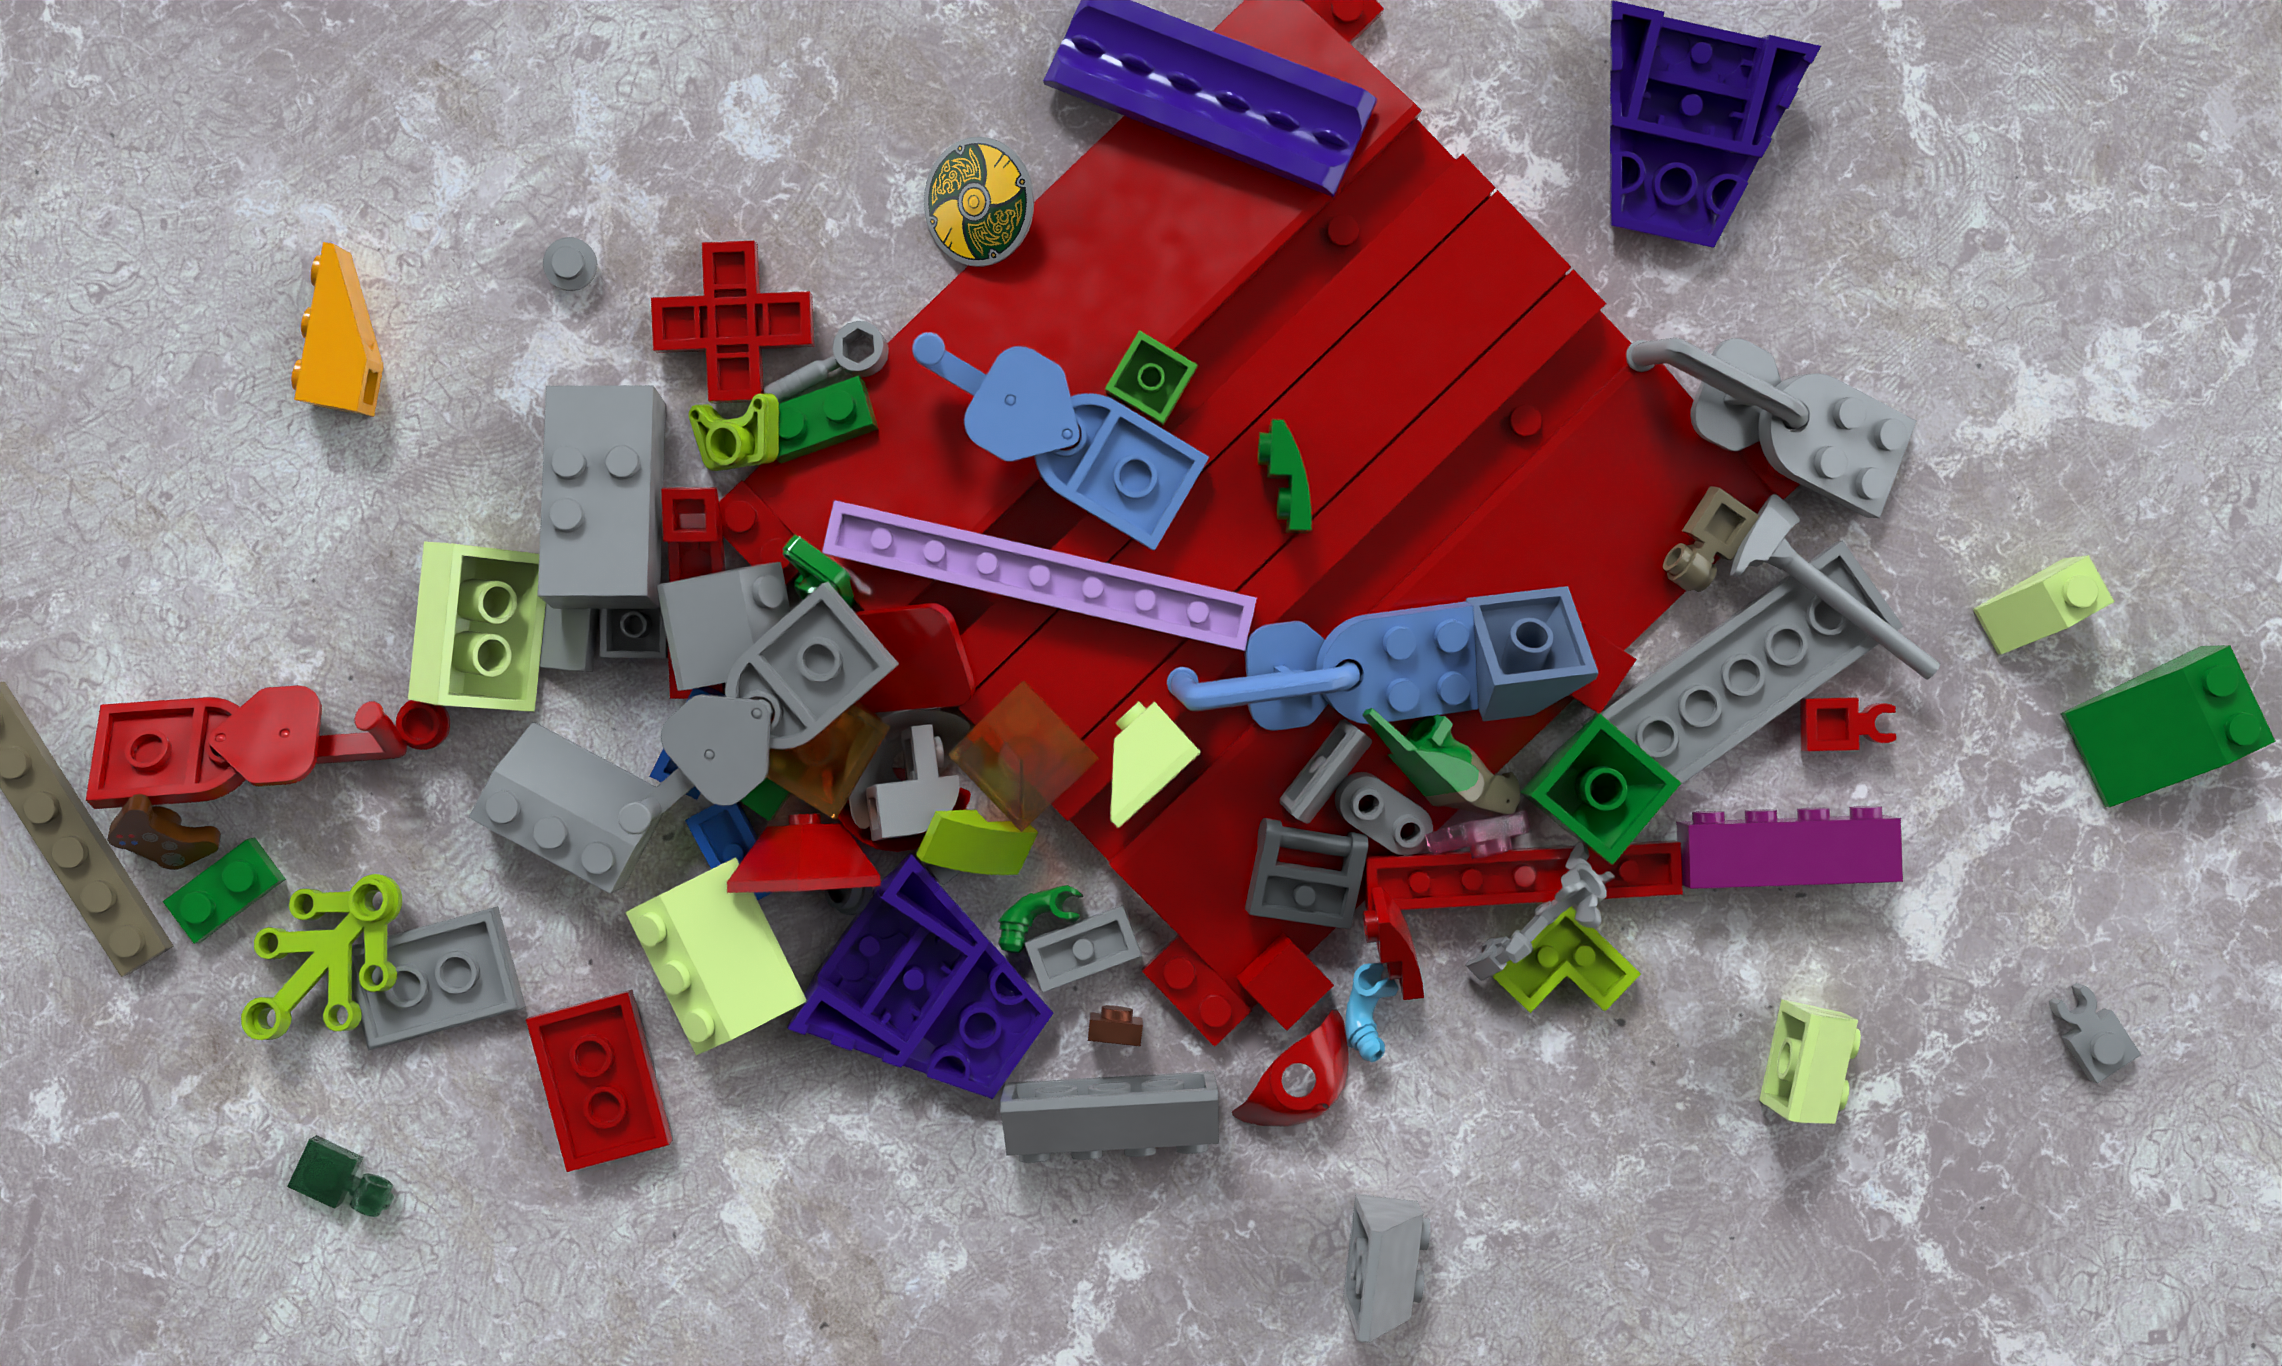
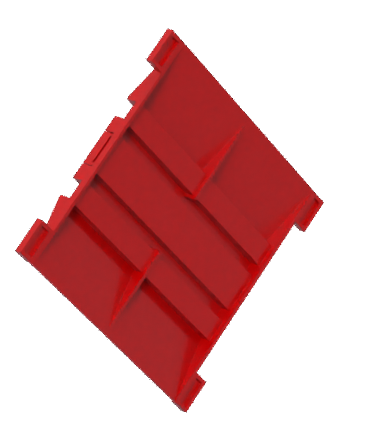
M1244 0L1213 32L1363 88L1377 98L1374 110L1334 197L1123 116L1034 202L1033 218L1029 231L1016 251L1006 259L993 265H968L887 343L889 348L888 358L882 369L874 375L861 377L865 381L878 430L782 464L776 459L769 464H762L744 481L741 480L719 501L723 537L751 566L781 562L786 587L800 572L783 556V547L793 535H797L822 552L835 500L1255 597L1257 599L1248 638L1256 629L1264 625L1301 621L1326 639L1338 625L1360 615L1465 602L1466 598L1568 586L1580 622L1586 624L1625 651L1686 592V590L1668 579V572L1663 569V563L1669 551L1677 544L1683 543L1687 546L1695 543L1696 540L1682 530L1710 486L1721 488L1758 514L1771 495L1776 494L1784 500L1800 484L1783 476L1771 466L1763 453L1760 441L1739 451H1727L1701 438L1694 430L1691 422V408L1694 400L1664 364H1655L1653 368L1644 372L1635 371L1629 366L1626 360V352L1632 343L1600 311L1607 303L1574 269L1567 275L1565 274L1571 268L1566 260L1499 190L1490 196L1496 187L1463 153L1455 159L1420 123L1418 117L1422 110L1351 45L1382 15L1384 8L1377 0ZM1139 330L1198 365L1197 370L1163 427L1105 393L1108 382ZM923 333L938 335L942 339L946 351L986 375L1003 351L1015 346L1028 347L1058 364L1063 369L1070 397L1089 393L1109 397L1209 456L1154 551L1054 492L1041 477L1034 456L1016 461H1004L975 444L968 436L964 424L966 410L974 396L916 362L912 349L915 339ZM1272 419L1284 420L1294 438L1305 468L1311 503V531L1307 534L1286 533V520H1277V498L1279 487L1288 488V479L1267 478V465H1258L1259 432L1269 433V424ZM1080 430L1078 441L1073 446L1069 448H1062L1060 450L1066 451L1075 448L1080 441ZM1716 554L1713 557L1715 560L1712 564H1715L1720 559ZM826 555L850 575V584L854 594L853 599L864 610L933 603L945 607L952 614L976 686L974 695L965 704L959 705V709L1032 785H1036L1037 791L1067 822L1071 821L1109 861L1108 864L1177 933L1142 968V972L1214 1047L1252 1012V1008L1258 1003L1236 978L1283 932L1308 955L1336 928L1249 915L1245 910L1258 848V829L1263 818L1280 820L1284 827L1341 836H1346L1348 832L1365 834L1348 823L1338 813L1335 806L1336 790L1312 821L1307 824L1295 818L1279 803L1280 797L1340 720L1346 719L1372 739L1369 748L1347 776L1356 772L1373 774L1418 804L1429 814L1432 820V835L1459 810L1445 806H1432L1391 760L1388 754L1393 753L1370 724L1352 721L1341 715L1329 704L1315 721L1308 726L1268 730L1260 726L1252 718L1248 704L1193 711L1188 709L1168 690L1167 678L1170 672L1179 667H1187L1193 670L1198 677L1199 683L1246 677L1245 651ZM1567 695L1535 715L1482 721L1479 708L1477 710L1441 714L1440 716H1446L1453 723L1451 727L1453 738L1473 750L1493 775H1496L1574 698ZM1138 701L1145 708L1155 702L1196 746L1200 753L1118 828L1111 821L1114 738L1122 731L1116 722ZM1423 717L1391 721L1389 723L1405 737L1414 721H1418ZM1363 796L1358 804L1359 810L1370 808L1373 803V796ZM1409 822L1403 825L1400 831L1402 838L1409 837L1413 833L1414 823ZM1367 835V856L1398 855ZM1279 847L1277 861L1341 871L1343 857ZM1364 870L1355 909L1365 901Z

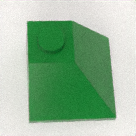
M1598 713L1549 757L1521 790V794L1560 827L1609 864L1613 865L1681 785V782L1604 716Z

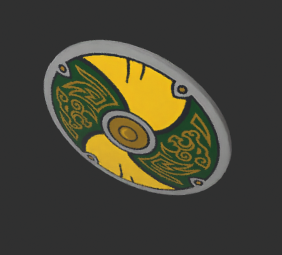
M971 137L954 143L939 156L931 168L924 191L925 217L933 239L949 257L969 266L993 265L1006 259L1017 250L1025 239L1032 222L1034 192L1031 178L1024 163L1011 148L995 139Z

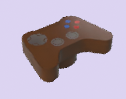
M135 794L129 798L111 822L107 839L112 846L126 849L154 861L162 868L179 870L217 852L221 833L214 826H182V819L177 812L166 807L152 806L151 801L146 795Z

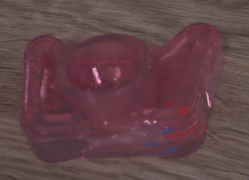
M1527 811L1505 816L1464 822L1425 834L1429 852L1432 851L1433 855L1469 847L1472 859H1478L1514 850L1511 840L1528 834L1531 826Z

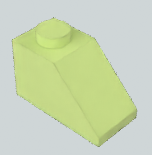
M2089 555L2063 558L1975 607L1973 611L1997 654H2004L2067 629L2115 601Z

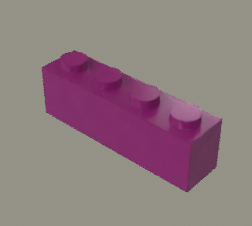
M1882 806L1849 807L1850 816L1830 817V808H1798L1797 818H1777V810L1752 809L1745 810V819L1725 820L1724 811L1692 812V821L1676 822L1677 841L1681 842L1682 885L1690 889L1903 882L1901 818L1883 815Z

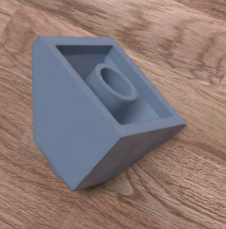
M1568 586L1466 598L1465 602L1473 605L1477 694L1478 708L1482 721L1535 715L1597 678L1599 672Z

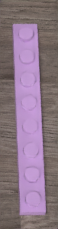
M835 500L822 551L826 555L1245 651L1257 599L1247 595Z

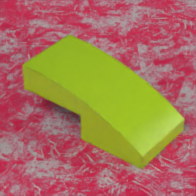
M976 809L935 811L916 856L923 862L958 871L987 875H1018L1037 837L1038 831L1027 820L987 822Z

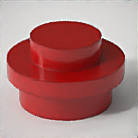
M409 700L400 708L396 717L397 729L406 741L407 746L413 749L427 750L435 748L446 739L450 731V716L443 705Z

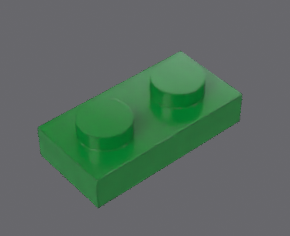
M858 375L780 403L779 453L776 460L782 464L878 430L865 381Z
M254 837L246 839L162 902L195 944L202 942L285 881L286 878Z

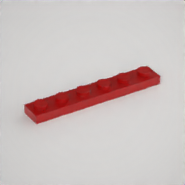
M1679 841L1631 842L1613 865L1588 848L1589 858L1586 861L1591 865L1596 874L1602 875L1610 871L1615 876L1611 881L1604 884L1607 891L1605 899L1683 895L1681 842ZM1576 845L1424 853L1407 856H1367L1364 866L1366 910H1372L1371 888L1382 887L1392 897L1400 910L1552 902L1556 894L1563 888L1561 877L1569 871L1565 865Z

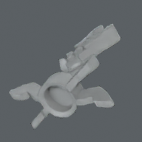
M1578 842L1565 865L1569 871L1561 877L1563 888L1556 894L1555 899L1552 902L1548 901L1538 906L1534 910L1536 913L1535 917L1521 931L1516 930L1511 935L1512 938L1504 936L1495 939L1490 938L1483 942L1480 947L1484 951L1478 957L1469 960L1465 966L1482 981L1503 970L1507 965L1506 962L1512 960L1514 964L1532 953L1533 947L1531 942L1546 926L1553 923L1561 913L1574 904L1578 906L1575 920L1580 925L1587 928L1598 927L1602 919L1600 911L1596 906L1607 896L1604 884L1611 881L1615 876L1610 871L1597 875L1586 861L1589 858L1588 848L1582 842Z

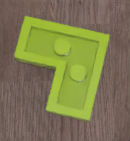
M1571 906L1531 942L1533 947L1532 953L1515 964L1512 960L1506 962L1507 965L1503 970L1491 976L1529 1013L1566 976L1605 1012L1641 973L1594 928L1580 925L1575 920L1577 911Z

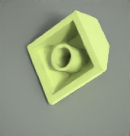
M1138 701L1116 722L1122 731L1114 738L1111 821L1118 828L1200 753L1196 746L1155 702L1145 708Z

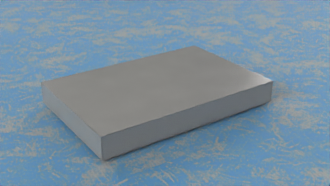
M498 906L387 936V961L391 962L396 968L397 980L394 986L385 992H369L361 986L359 971L365 964V942L352 946V992L355 1002L361 1008L362 1017L360 1022L368 1051L521 1010L526 1007ZM379 966L372 974L373 982L377 986L382 982L384 976Z

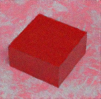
M1581 622L1599 673L1595 680L1569 694V696L1600 714L1637 659Z
M1284 932L1236 977L1244 989L1286 1031L1334 986L1319 967Z

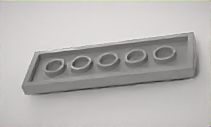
M1843 541L1835 542L1808 561L1897 631L1904 627ZM1789 575L1607 704L1600 714L1677 778L1682 785L1879 643ZM1598 713L1593 714L1591 717L1582 722L1581 725L1584 726Z

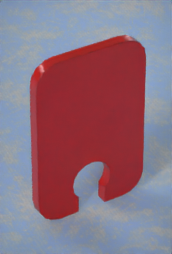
M929 603L855 612L899 665L849 707L850 710L866 714L951 707L965 704L974 695L976 686L956 622L952 614L945 607Z

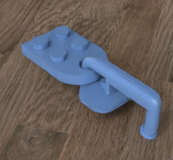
M923 333L913 343V356L916 362L974 396L966 410L964 424L968 436L975 444L1004 461L1010 462L1034 456L1041 477L1054 492L1153 551L1156 549L1209 456L1109 397L1090 393L1070 397L1063 369L1058 364L1028 347L1015 346L1006 349L997 357L986 375L946 351L942 339L934 333ZM1079 430H1080V435H1081V436H1080V441H1079L1078 445H1077L1075 448L1071 449V450H1066V451H1065V450H1060V449H1062V448H1069V447L1073 446V445L1078 441V439H1079Z
M1458 602L1360 615L1338 625L1326 639L1301 621L1268 624L1256 629L1247 640L1245 647L1246 677L1199 683L1198 677L1193 670L1187 667H1179L1170 672L1167 678L1168 690L1188 709L1201 711L1248 704L1252 718L1260 726L1268 730L1308 726L1315 721L1328 704L1344 717L1363 724H1369L1362 714L1365 709L1370 708L1376 710L1388 722L1477 710L1473 605L1468 602Z

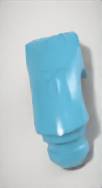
M1382 963L1364 964L1355 971L1346 1011L1345 1034L1347 1046L1359 1051L1362 1059L1370 1062L1379 1060L1385 1053V1043L1378 1037L1377 1025L1373 1020L1375 1006L1380 998L1394 996L1398 991V985L1395 980H1390L1389 978L1381 980V974L1385 970Z

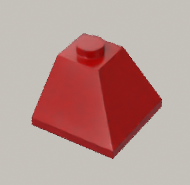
M820 814L788 815L789 825L766 827L727 881V893L881 886L880 874L842 823L821 824Z

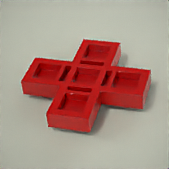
M755 240L702 242L704 295L651 298L653 351L656 353L706 351L708 402L712 404L751 402L755 395L764 394L762 349L815 347L813 297L810 291L760 293L758 244Z

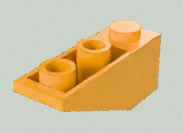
M323 242L321 255L315 257L311 267V282L315 288L312 305L305 310L301 322V333L303 338H305L302 359L296 361L292 371L291 383L293 389L296 390L294 400L312 406L374 417L384 365L352 254L335 244Z

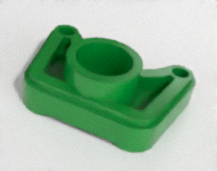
M793 535L783 547L784 552L782 554L801 573L794 581V589L798 596L804 600L820 585L828 581L852 609L857 602L853 599L854 594L850 584L851 577L847 571L804 539Z

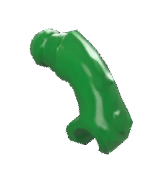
M1063 885L1035 894L1029 893L1027 896L1022 897L1007 909L997 921L1000 923L999 930H1001V936L998 941L1001 950L1020 953L1025 947V934H1028V929L1032 927L1033 920L1040 914L1052 912L1065 922H1076L1081 915L1074 912H1064L1063 903L1070 896L1082 898L1083 894L1074 887Z

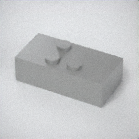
M653 385L546 386L538 597L553 609H660L657 585L660 584L661 488H663L666 403Z

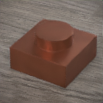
M1102 1006L1101 1013L1091 1012L1088 1041L1141 1047L1143 1018L1133 1017V1009L1128 1007Z

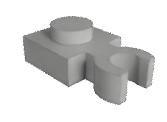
M2075 983L2072 985V988L2079 998V1003L2074 1010L2069 1011L2066 1004L2057 998L2049 1000V1005L2056 1017L2072 1025L2073 1029L2062 1035L2061 1038L2087 1078L2098 1084L2141 1056V1053L2114 1012L2104 1008L2096 1013L2097 1000L2095 994L2087 986Z

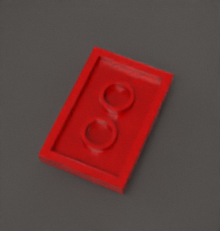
M632 989L541 1013L526 1019L566 1172L670 1145L673 1139Z

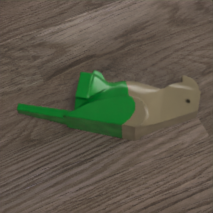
M1373 708L1365 709L1362 716L1393 753L1388 754V756L1432 806L1456 808L1494 818L1515 813L1521 800V792L1518 779L1514 773L1507 772L1502 775H1493L1473 750L1453 738L1451 734L1453 723L1446 716L1437 714L1414 721L1404 737Z

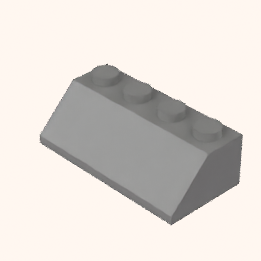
M1214 1071L1005 1083L1000 1100L1006 1156L1019 1155L1020 1162H1043L1050 1160V1153L1071 1152L1072 1158L1077 1160L1097 1159L1103 1156V1150L1124 1149L1125 1156L1143 1157L1155 1154V1147L1176 1146L1178 1153L1196 1154L1208 1151V1144H1219L1218 1088Z

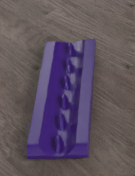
M1081 0L1070 22L1067 33L1043 80L1046 86L1331 197H1334L1377 103V98L1363 88L1131 0Z

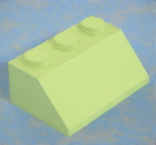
M424 541L408 700L444 706L535 712L546 602L538 597L539 554Z
M737 858L731 859L625 912L696 1055L731 1041L806 1002L796 977L754 893H727V881L739 866Z

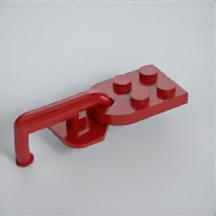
M300 685L263 688L241 707L226 699L215 697L101 704L86 801L94 809L121 808L135 794L146 795L152 805L205 802L231 793L246 780L251 785L257 787L289 785L306 778L314 769L315 764L395 759L404 756L408 748L397 727L388 715L384 713L381 704L375 701H369L359 707L354 718L356 727L361 731L368 732L319 736L322 716L321 701L313 690Z

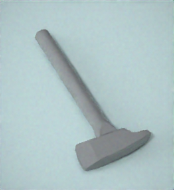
M1776 494L1771 495L1758 512L1759 518L1739 546L1733 560L1730 575L1738 578L1747 566L1758 567L1764 562L1780 570L1783 569L1926 680L1930 679L1940 667L1938 661L1796 553L1784 537L1800 519L1784 500Z

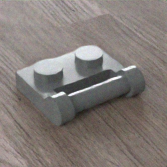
M1263 818L1258 829V848L1245 910L1249 915L1351 930L1368 851L1367 835L1348 832L1346 836L1290 828L1282 826L1280 820ZM1279 847L1343 857L1342 869L1337 871L1277 861Z

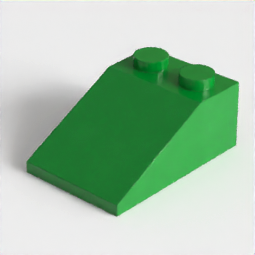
M2230 645L2200 646L2061 713L2104 806L2109 808L2223 767L2276 742Z

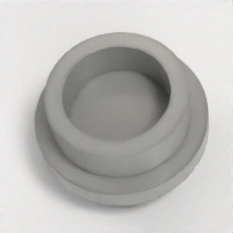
M565 237L556 240L548 247L543 258V269L548 280L556 287L566 291H577L589 285L594 279L597 272V258L592 248L584 241L574 237Z

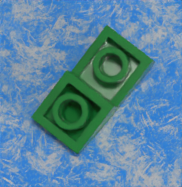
M1272 419L1269 424V433L1259 432L1258 465H1267V478L1288 479V488L1279 487L1277 498V520H1286V533L1307 534L1311 531V503L1305 468L1294 438L1284 420Z

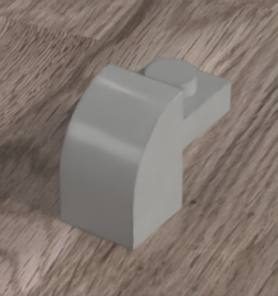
M932 724L911 726L900 732L906 781L876 784L865 789L872 841L904 838L925 832L930 825L935 811H950L953 809L959 794L960 775L939 777L938 768L943 767L944 751L940 737H934Z

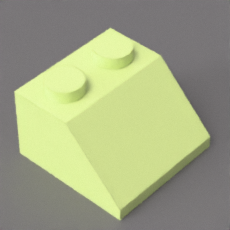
M1781 999L1759 1101L1788 1121L1835 1124L1838 1110L1842 1111L1845 1108L1849 1097V1083L1845 1078L1849 1060H1853L1856 1057L1860 1047L1861 1035L1860 1030L1857 1028L1858 1020L1843 1012Z

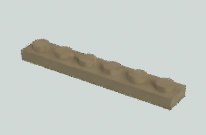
M0 682V788L120 976L129 975L171 949L174 945L5 682Z

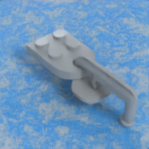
M1680 338L1651 341L1639 340L1628 347L1626 360L1635 371L1644 372L1653 368L1655 364L1667 363L1701 381L1691 408V422L1694 430L1701 438L1727 451H1739L1760 441L1768 462L1783 476L1866 518H1880L1917 422L1916 420L1826 374L1796 375L1781 381L1774 357L1768 351L1741 338L1724 340L1717 345L1712 354Z
M828 581L823 583L736 660L727 678L725 697L710 695L694 696L665 721L661 730L662 746L679 768L641 801L628 803L623 806L618 815L620 827L626 833L632 835L641 834L647 830L652 821L665 813L694 786L707 800L714 804L727 806L739 802L767 777L769 748L787 749L808 742L897 667L899 663ZM760 696V698L752 700L753 697Z

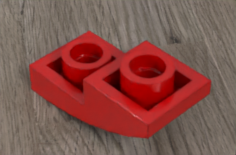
M1382 887L1371 888L1372 910L1363 911L1366 942H1376L1380 963L1387 964L1390 980H1399L1403 1000L1424 998L1423 982L1408 924L1400 908Z

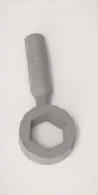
M867 321L847 323L838 331L834 338L832 347L834 356L824 361L815 360L797 371L784 376V378H780L778 381L763 387L764 392L774 394L780 403L825 380L830 372L839 367H842L853 376L867 377L874 375L882 369L887 361L889 352L887 340L876 326ZM865 335L873 339L874 353L860 363L848 359V345L860 336Z

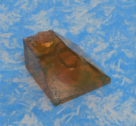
M1022 681L948 753L949 757L1021 832L1099 759L1027 681Z
M857 700L808 742L787 749L769 748V765L766 778L829 817L837 819L891 726Z

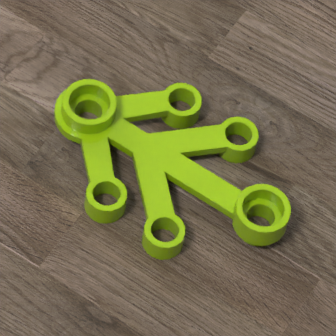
M371 874L361 878L350 891L322 893L317 889L308 888L295 891L289 900V910L299 920H317L325 913L349 914L334 930L288 932L282 928L267 927L257 933L254 939V950L261 958L282 959L289 953H314L274 997H258L247 1003L241 1015V1025L244 1032L255 1040H273L283 1036L291 1024V1011L327 971L328 1004L323 1012L324 1023L332 1031H351L355 1029L361 1021L362 1012L360 1006L352 1000V944L364 931L365 964L359 971L361 986L369 992H385L390 990L396 983L397 971L394 965L387 961V924L398 916L402 907V892L398 884L386 875ZM380 891L383 896L381 908L376 910L373 906V897ZM307 896H311L314 904L312 910L307 914L303 909V902ZM274 934L278 939V947L272 953L268 948V941ZM379 966L384 976L382 982L377 986L373 982L372 974ZM342 1006L348 1012V1018L343 1025L337 1019V1012ZM273 1009L276 1021L274 1026L270 1027L267 1022V1016Z

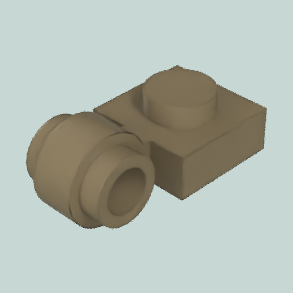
M1710 486L1682 530L1696 540L1695 543L1687 546L1683 543L1677 544L1669 551L1664 560L1663 569L1668 572V579L1686 591L1695 590L1696 592H1701L1705 590L1716 576L1717 567L1712 564L1715 560L1713 558L1716 554L1722 559L1731 561L1742 541L1759 518V515L1721 488Z

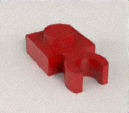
M1858 697L1802 698L1800 700L1801 751L1860 750L1859 735H1863L1871 742H1893L1896 740V734L1880 733L1875 727V720L1882 713H1896V706L1887 703H1874L1868 705L1862 712H1859Z

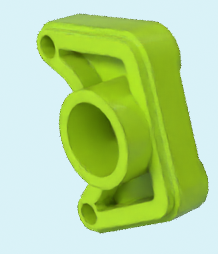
M764 393L755 395L747 412L743 416L734 419L721 417L710 404H698L690 408L688 417L703 463L709 470L722 471L769 464L777 458L779 453V402L774 394Z

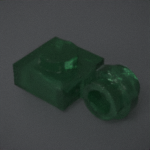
M318 1135L309 1139L287 1186L334 1209L343 1203L347 1192H349V1195L352 1197L350 1202L351 1208L371 1217H378L382 1210L389 1209L394 1199L391 1193L393 1184L389 1180L370 1173L363 1174L362 1179L355 1176L364 1158L363 1156Z

